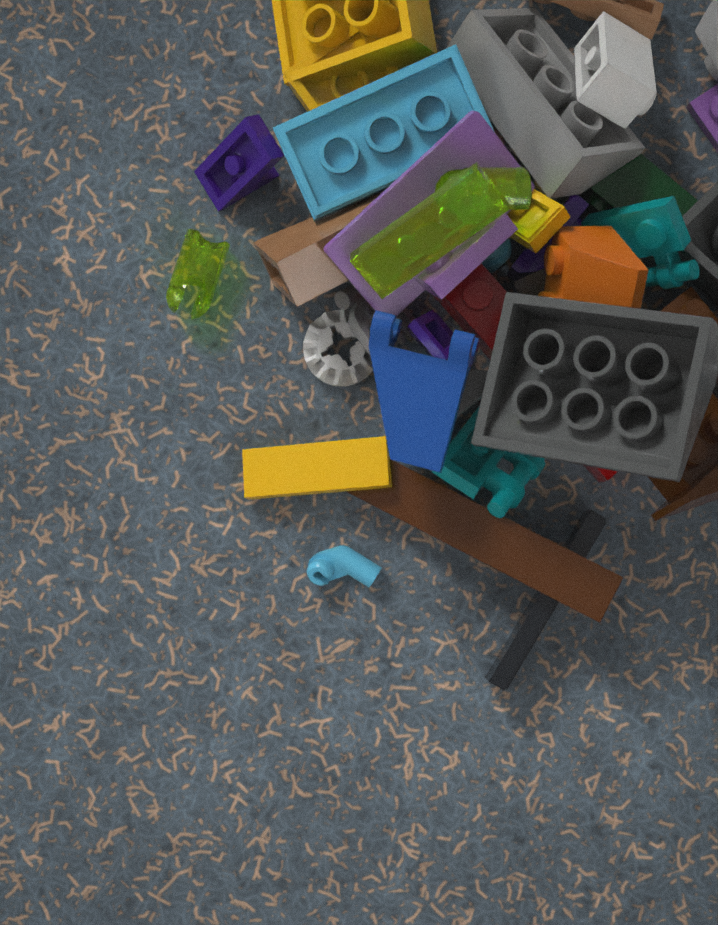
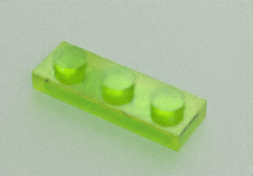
M476 162L351 252L350 262L380 298L383 299L509 210L508 202Z

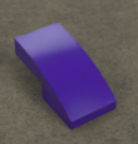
M433 310L414 319L407 326L409 333L429 356L448 360L453 331L437 312L435 313Z

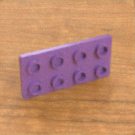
M470 111L324 246L323 250L374 310L397 316L424 290L442 300L517 231L518 228L507 214L534 189V184L482 115L477 111Z

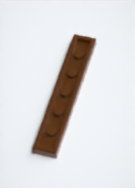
M391 459L392 487L345 491L598 623H601L623 581L622 576L505 517L497 518L493 516L486 507Z

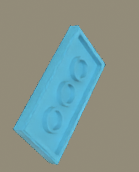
M455 44L273 127V131L315 222L387 189L470 111L479 112L492 130L493 127Z

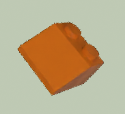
M563 226L553 235L552 244L546 247L544 253V268L547 274L544 291L539 292L538 296L641 309L649 270L612 226Z

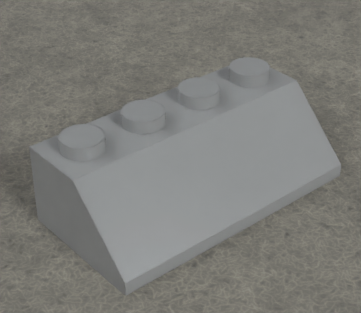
M537 8L471 10L448 44L447 48L455 44L457 45L489 120L492 121L506 140L508 149L520 159L532 175L537 188L545 193L547 197L552 199L581 194L639 156L645 149L629 126L624 129L577 101L575 57Z

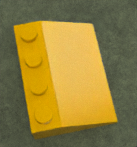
M272 0L282 74L319 47H332L340 44L348 35L349 26L351 25L369 37L377 39L367 44L358 33L318 62L292 71L291 81L300 80L303 84L331 80L333 75H339V78L358 76L359 71H365L366 74L386 72L387 67L397 66L400 69L437 53L429 0ZM283 75L284 84L290 87L289 81Z

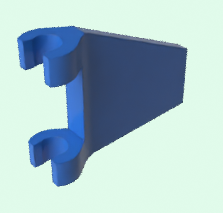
M375 310L370 327L368 347L390 459L442 473L465 384L476 357L480 339L476 338L475 334L455 329L450 342L448 360L396 348L394 345L400 333L402 320L397 319L396 315Z

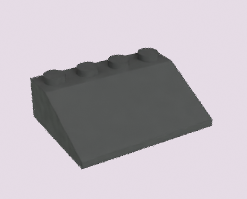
M506 292L471 444L479 447L680 482L715 387L718 373V324L710 317Z

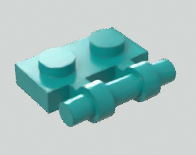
M674 196L589 213L581 222L582 226H612L638 258L654 257L657 266L647 267L649 271L645 288L659 285L663 289L678 288L682 286L684 281L696 280L699 277L700 270L697 261H681L677 252L687 247L691 242V237Z
M478 407L449 444L442 473L432 471V473L472 499L475 498L482 487L492 492L493 498L488 503L487 509L493 516L502 518L509 509L516 508L525 496L524 487L529 480L536 479L544 469L546 464L545 458L472 445V437L479 411ZM503 458L513 465L514 469L510 474L497 467Z

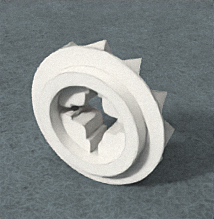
M348 309L324 312L309 325L303 341V353L308 368L319 380L333 386L354 385L364 380L373 371L371 356L360 341L355 342V345L350 348V361L352 365L349 367L346 360H342L339 354L332 356L329 354L322 357V354L327 353L328 349L334 345L332 329L335 328L337 334H341L344 340L357 339L348 323L350 313Z

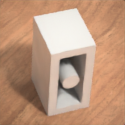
M603 11L574 48L577 101L626 129L637 115H644L650 109L656 98L657 90L651 41Z

